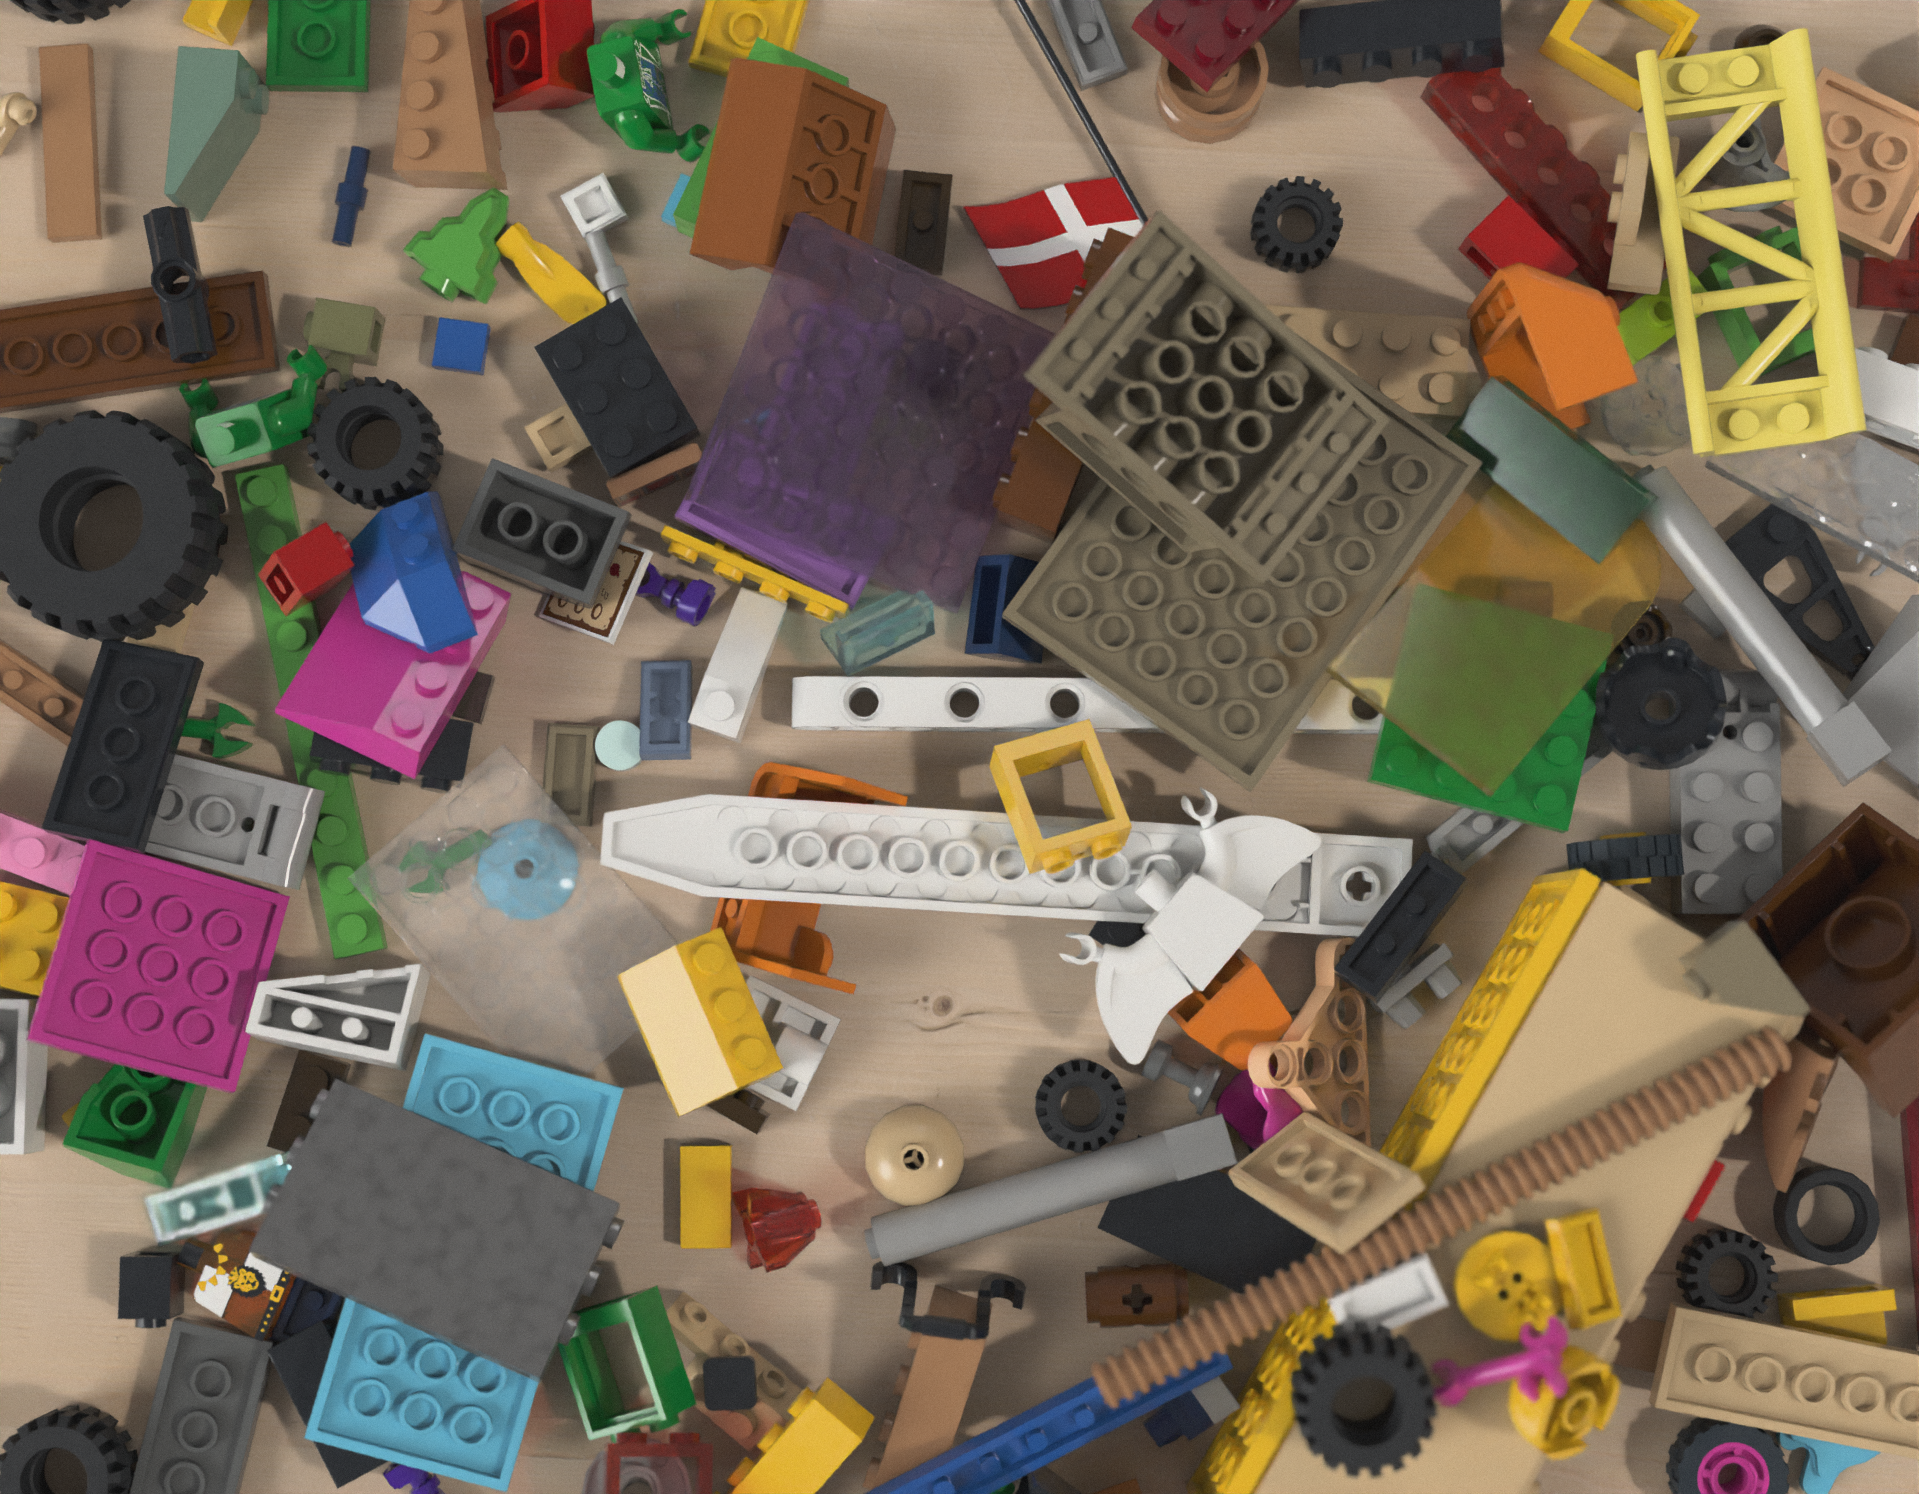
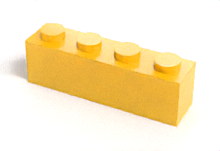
M828 1377L815 1391H812L808 1386L805 1387L787 1410L792 1415V1418L784 1427L776 1421L758 1442L757 1447L762 1452L756 1459L752 1461L749 1457L745 1456L729 1475L726 1481L732 1486L725 1494H815L863 1440L875 1417ZM715 1490L712 1494H721V1493L718 1492L717 1490Z

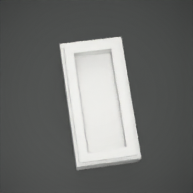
M1427 1253L1416 1254L1407 1262L1400 1261L1391 1270L1384 1268L1380 1270V1275L1375 1278L1371 1274L1365 1276V1283L1357 1285L1356 1282L1349 1284L1350 1290L1346 1293L1341 1292L1340 1289L1333 1292L1334 1299L1327 1300L1337 1325L1343 1323L1347 1332L1355 1330V1321H1367L1370 1331L1375 1332L1378 1324L1389 1327L1391 1330L1449 1305Z

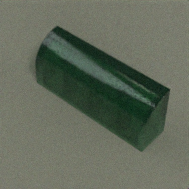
M1504 375L1491 376L1445 436L1483 462L1479 468L1482 472L1598 564L1604 561L1622 543L1659 498Z

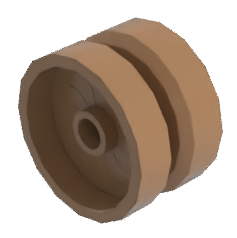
M1260 41L1208 92L1203 90L1162 55L1154 94L1159 114L1170 129L1189 141L1205 144L1231 140L1245 130L1259 109L1267 84L1269 66L1265 49Z

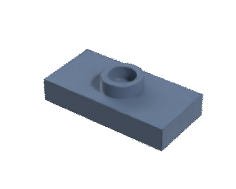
M691 660L641 661L639 743L641 761L691 759L692 726L688 723L692 712L693 666Z

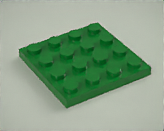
M1417 585L1412 592L1367 782L1560 833L1568 832L1596 711L1597 682L1600 674L1605 672L1612 637Z

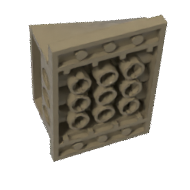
M1161 211L1154 213L1023 375L1053 401L1035 419L1037 423L1185 552L1220 548L1258 582L1265 581L1390 422V419Z

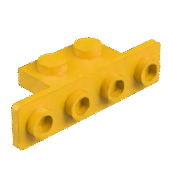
M664 525L660 534L664 543L670 545L667 552L681 560L695 564L698 557L714 564L713 572L725 579L741 583L744 577L761 584L759 592L782 603H786L789 597L807 604L805 612L820 620L832 623L834 617L845 621L850 612L847 603L789 579L718 541L713 546Z

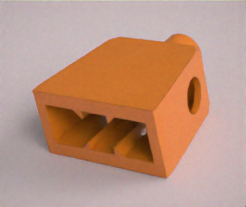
M1239 948L1203 991L1193 990L1191 994L1178 1002L1168 1012L1191 1038L1241 1071L1248 1069L1249 1055L1256 1044L1267 1041H1281V1036L1293 1023L1292 1017L1261 969ZM1273 1052L1269 1061L1277 1068L1278 1060Z

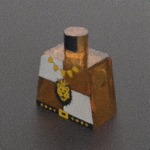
M230 1227L221 1230L214 1245L190 1236L182 1247L177 1265L201 1274L193 1299L257 1340L263 1342L272 1337L274 1327L286 1303L296 1276L253 1257L249 1249L258 1231Z

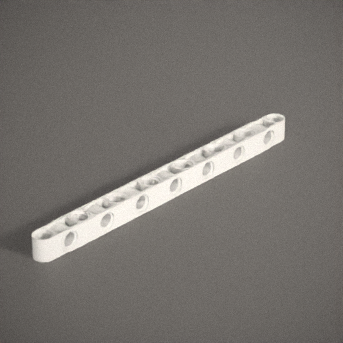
M804 676L792 678V729L1045 732L1090 719L1095 733H1166L1089 678ZM1330 679L1292 734H1379L1391 680ZM863 691L873 693L879 701L876 711L866 717L857 716L850 708L854 695ZM960 692H968L974 695L979 704L975 714L965 718L954 714L950 708V701L954 695ZM1058 693H1069L1076 699L1078 711L1075 715L1069 718H1061L1053 713L1050 700ZM1355 695H1366L1374 702L1376 710L1371 720L1360 719L1353 712L1352 701Z

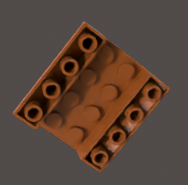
M742 58L731 59L689 254L729 270L755 267L814 290L812 302L856 317L859 311L896 127L887 105L806 68Z

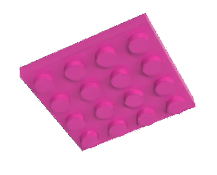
M89 839L83 852L26 1041L219 1091L234 1093L251 1037L245 1030L258 982L267 980L290 897Z

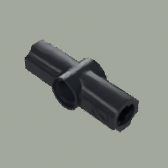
M165 206L151 209V212L143 215L153 265L151 285L154 292L159 296L171 360L176 364H194L208 361L211 357L218 355L207 303L209 285L201 273L190 213L185 207ZM182 276H189L187 289L178 295H172L171 287L173 283Z

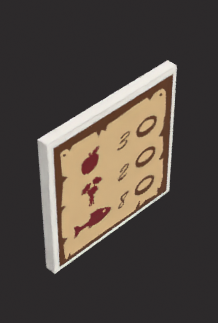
M621 541L592 609L572 604L548 594L539 617L614 645L653 552Z

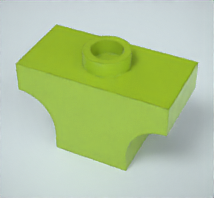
M1688 267L1692 294L1707 292ZM1668 278L1661 282L1658 294H1645L1619 313L1620 325L1617 328L1632 366L1641 360L1643 361L1676 336ZM1695 315V319L1699 318L1701 315Z

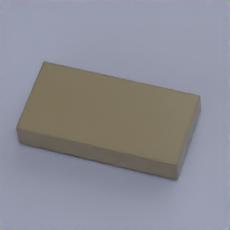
M548 723L540 823L592 827L597 769L595 741L600 731L598 726Z

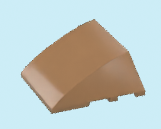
M1804 1022L1791 1041L1785 1042L1791 1055V1068L1785 1072L1777 1069L1775 1077L1764 1087L1763 1138L1768 1169L1775 1188L1785 1193L1799 1167L1823 1104L1821 1100L1834 1076L1840 1058L1838 1053Z

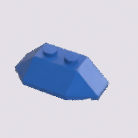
M428 491L380 510L350 542L353 551V558L351 560L354 563L351 575L361 618L365 624L397 639L413 643L417 648L429 654L478 635L457 555L452 550L454 544L442 499L438 491Z

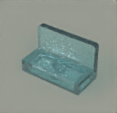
M900 590L848 615L846 619L842 618L820 630L821 640L849 677L934 635L933 602L923 590L911 596L906 590Z

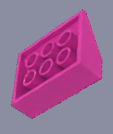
M461 571L478 635L429 654L417 648L413 643L397 639L366 625L361 618L354 583H352L276 706L275 713L415 779L504 626L511 593L468 572Z

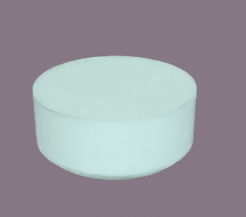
M623 720L606 724L599 731L595 741V750L599 760L605 766L615 771H628L637 767L642 762L639 755L640 729L634 724Z

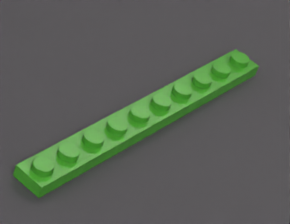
M284 464L235 474L281 698L322 633L316 600L285 617L258 576L274 551L302 536L289 470ZM285 718L298 785L325 791L311 847L334 959H343L388 949L351 769L349 776H338L320 772V763H314L310 760L314 731Z

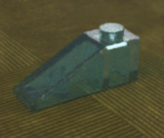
M289 1151L144 1198L158 1247L263 1214L264 1212L261 1209L269 1190L274 1183L282 1185L291 1166L286 1164Z

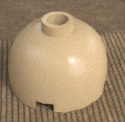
M904 1105L886 1113L872 1128L865 1145V1168L873 1186L886 1199L903 1206L921 1205L947 1195L957 1184L964 1167V1143L956 1125L943 1113L925 1105ZM914 1149L912 1156L904 1158L907 1151ZM919 1151L924 1156L923 1164L917 1158ZM914 1162L918 1168H910L905 1163Z

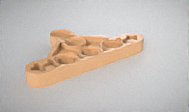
M1350 937L1327 938L1319 944L1316 950L1315 988L1281 1041L1261 1042L1254 1046L1248 1059L1249 1075L1253 1083L1258 1087L1284 1089L1299 1104L1303 1112L1310 1113L1371 1148L1366 996L1336 976L1334 968L1339 963V955L1341 960L1356 940ZM1339 982H1342V988H1339ZM1340 999H1343L1346 1009L1345 1018L1342 1023L1338 1018L1337 1012ZM1343 1049L1347 1056V1068L1344 1073L1341 1072L1339 1057ZM1308 1051H1310L1313 1058V1069L1309 1076L1304 1066L1305 1055ZM1273 1052L1278 1060V1071L1274 1078L1269 1072V1058ZM1344 1100L1347 1101L1349 1116L1345 1124L1341 1118V1106Z

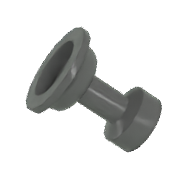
M1158 1039L1141 1075L1154 1082L1162 1075H1165L1189 1087L1188 1098L1196 1106V1113L1202 1115L1227 1062L1221 1060L1219 1063L1207 1062L1197 1070L1171 1057L1172 1046Z

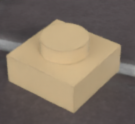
M567 403L524 427L551 473L593 450Z

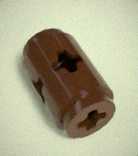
M1173 1263L1144 1264L1140 1267H1130L1129 1265L1097 1266V1272H1085L1087 1324L1100 1323V1329L1133 1327V1325H1144L1145 1327L1168 1326L1173 1322L1177 1326V1320H1183V1317L1189 1315L1187 1268L1174 1269ZM1141 1284L1143 1293L1151 1294V1297L1142 1299V1307H1132L1131 1299L1122 1298L1123 1295L1131 1294L1132 1285Z

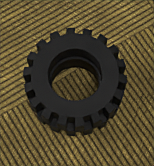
M365 377V384L360 385L355 379L344 382L347 389L345 392L340 394L334 388L326 394L331 402L326 408L318 403L313 412L319 417L318 423H311L307 430V434L313 438V443L307 444L308 455L315 460L316 463L312 466L316 473L325 480L324 483L350 503L354 505L360 504L363 508L376 511L377 506L387 508L399 501L415 497L413 493L418 489H421L424 493L427 492L432 486L427 481L431 473L437 476L439 474L441 465L436 460L437 455H443L444 445L438 439V436L442 435L439 425L432 418V413L407 388L403 389L397 382L386 379L385 383H381L377 377ZM376 420L396 422L401 431V444L395 457L388 464L378 469L363 470L357 468L352 460L351 449L353 440L360 429Z
M1355 1321V1330L1346 1332L1343 1323L1332 1326L1334 1336L1328 1339L1322 1333L1312 1339L1314 1350L1310 1352L1303 1348L1297 1358L1300 1370L1293 1369L1291 1384L1293 1391L1290 1393L1301 1436L1305 1437L1307 1447L1315 1457L1322 1454L1324 1464L1336 1471L1340 1464H1343L1347 1476L1359 1478L1360 1469H1368L1371 1478L1382 1477L1381 1468L1391 1465L1394 1472H1397L1405 1467L1402 1459L1404 1456L1409 1454L1416 1459L1423 1452L1419 1439L1430 1440L1434 1431L1430 1418H1437V1404L1433 1397L1435 1392L1418 1352H1413L1409 1341L1401 1334L1394 1338L1389 1327L1378 1324L1374 1332L1370 1331L1367 1321ZM1375 1377L1388 1382L1394 1387L1393 1396L1388 1406L1373 1418L1350 1420L1338 1415L1331 1409V1404L1337 1391L1353 1379Z
M79 1405L67 1406L59 1411L55 1409L18 1428V1433L8 1437L1 1446L6 1452L0 1455V1494H54L46 1482L44 1473L45 1461L52 1448L68 1450L81 1460L88 1478L85 1494H130L129 1488L132 1486L135 1471L130 1470V1465L138 1461L137 1450L128 1452L125 1443L132 1439L128 1431L125 1430L118 1434L114 1427L119 1421L111 1415L103 1419L98 1418L100 1409L88 1407L80 1411Z

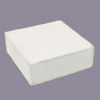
M604 173L560 196L585 242L587 235L601 230L606 232L629 219Z

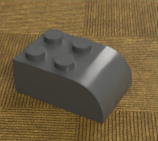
M492 458L452 550L471 564L572 604L592 609L632 515L629 511Z

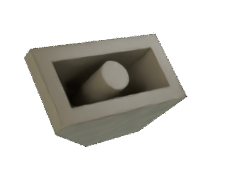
M1746 921L1728 922L1678 959L1687 971L1682 974L1685 984L1701 1001L1707 998L1712 1004L1785 1016H1804L1811 1011Z

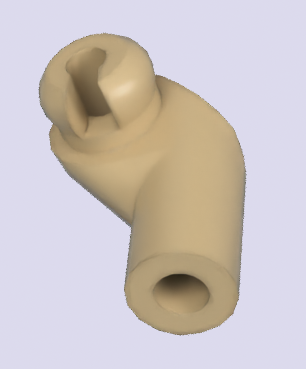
M21 92L8 93L0 101V156L20 125L31 123L37 113L34 102Z

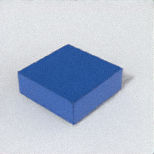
M439 317L432 361L434 369L484 376L491 327L486 323Z

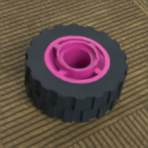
M1698 1417L1691 1421V1425L1685 1430L1681 1429L1676 1435L1678 1438L1675 1444L1670 1446L1668 1452L1670 1459L1669 1463H1666V1473L1669 1475L1670 1481L1668 1484L1673 1494H1788L1790 1484L1787 1483V1475L1790 1473L1788 1464L1783 1459L1784 1453L1780 1446L1773 1441V1438L1761 1428L1710 1418L1700 1419ZM1730 1463H1736L1737 1471L1734 1478L1727 1483H1718V1474L1722 1467Z

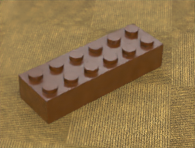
M1108 227L1103 242L1094 238L1083 266L1085 269L1082 278L1088 281L1085 288L1075 286L1065 312L1067 315L1064 324L1133 240V236ZM1035 387L1028 416L1034 419L1030 428L1020 426L1010 453L1012 454L1010 462L1016 465L1012 475L1002 473L992 501H994L992 508L998 510V524L1053 544L1084 463L1035 421L1053 403L1051 399Z

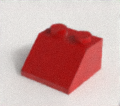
M517 0L486 16L489 82L493 86L495 103H492L493 112L567 109L594 97L587 57V48L594 45L595 34L592 0Z

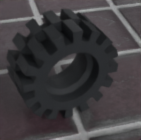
M1296 176L1294 182H1289L1287 177L1279 180L1276 187L1271 185L1267 188L1263 197H1260L1250 223L1252 224L1250 236L1251 240L1256 241L1254 249L1258 256L1263 253L1266 256V264L1272 267L1275 262L1281 265L1279 271L1288 273L1290 268H1296V273H1303L1309 266L1312 269L1320 266L1323 259H1327L1332 253L1343 227V218H1339L1342 210L1339 201L1336 203L1332 201L1334 193L1329 187L1325 192L1319 189L1321 182L1313 179L1311 184L1304 183L1305 176ZM1290 208H1300L1307 211L1315 223L1314 234L1303 242L1287 240L1278 229V217L1280 214Z
M1070 1060L1067 1063L1054 1067L1043 1078L1035 1097V1112L1039 1125L1045 1135L1059 1147L1077 1153H1084V1151L1090 1150L1093 1152L1101 1149V1146L1111 1143L1118 1131L1122 1130L1125 1114H1127L1126 1094L1118 1078L1104 1066L1089 1060ZM1076 1086H1086L1093 1089L1097 1093L1101 1104L1097 1118L1090 1124L1083 1126L1068 1122L1061 1111V1101L1064 1094Z
M1712 1228L1707 1229L1708 1234H1696L1691 1238L1694 1241L1691 1247L1684 1245L1681 1253L1685 1254L1683 1262L1677 1261L1676 1270L1681 1271V1278H1676L1677 1286L1684 1290L1685 1294L1682 1297L1686 1303L1693 1307L1755 1319L1753 1313L1756 1311L1763 1314L1769 1308L1764 1304L1767 1297L1774 1300L1777 1292L1771 1289V1283L1778 1282V1273L1771 1270V1266L1776 1263L1771 1255L1765 1253L1764 1250L1767 1248L1761 1242L1752 1239V1236L1733 1229L1724 1228V1230ZM1724 1256L1735 1257L1742 1264L1745 1274L1741 1288L1730 1295H1719L1716 1293L1708 1279L1711 1265L1718 1258Z

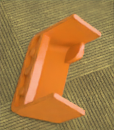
M1518 262L1498 269L1467 309V319H1471V336L1515 450L1590 424L1591 420L1584 402L1638 382L1617 328L1620 325V315L1616 303L1610 296L1604 297L1597 289Z
M774 762L765 763L757 770L748 793V797L874 805L876 800L906 806L908 796L846 776ZM719 898L710 931L722 927L738 963L850 994L855 992L856 984L827 976L834 956L830 938L825 933L814 930L821 904Z

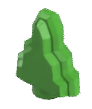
M493 187L470 200L459 216L442 217L430 232L418 231L403 249V252L425 269L419 280L450 302H454L461 292L481 303L487 304L498 284L493 273L501 259V254L495 244L507 225L509 197Z

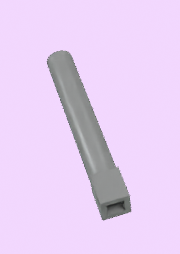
M1648 465L1636 472L1627 481L1630 489L1624 497L1808 735L1806 740L1843 788L1885 760L1892 752L1891 748L1854 701L1848 702L1667 467L1662 466L1654 469L1652 465Z
M1219 1113L1154 1134L951 1193L925 1204L907 1206L871 1217L872 1228L864 1230L866 1244L871 1258H881L883 1265L886 1267L1238 1163L1223 1114Z

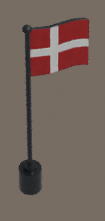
M1014 0L1113 176L1111 178L1065 183L1005 203L985 206H963L1020 310H1038L1067 305L1076 285L1085 288L1088 280L1082 278L1085 269L1083 266L1094 238L1103 242L1108 227L1135 237L1149 219L1025 0Z

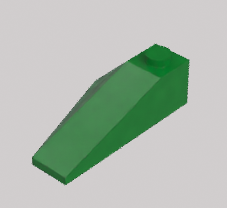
M114 1064L98 1084L93 1083L82 1096L62 1145L119 1174L171 1189L190 1144L207 1087Z

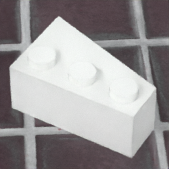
M422 964L405 965L403 968L377 971L369 969L350 974L316 975L258 982L245 1032L259 1041L406 1071L431 973Z

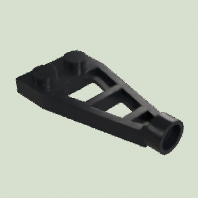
M1781 495L1727 539L1725 543L1806 648L1852 681L1875 646L1816 532L1790 502ZM1788 556L1796 557L1801 561L1811 580L1809 595L1796 604L1782 601L1768 591L1764 585L1765 574ZM1819 600H1825L1830 604L1843 625L1842 632L1832 641L1821 639L1803 621V614ZM1856 654H1861L1865 659L1856 666L1851 663L1852 658Z

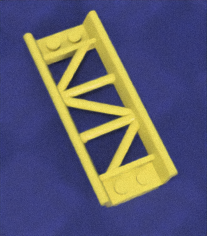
M1808 29L1792 30L1768 45L1658 60L1656 50H1646L1637 53L1636 61L1693 455L1700 454V458L1708 456L1717 457L1812 444L1818 441L1837 439L1851 433L1866 431ZM1780 107L1790 179L1690 193L1766 108ZM1734 113L1675 178L1667 122ZM1787 200V202L1793 201L1802 261L1699 212ZM1682 228L1791 280L1692 294ZM1801 299L1720 390L1706 392L1695 315ZM1811 320L1819 376L1752 385Z

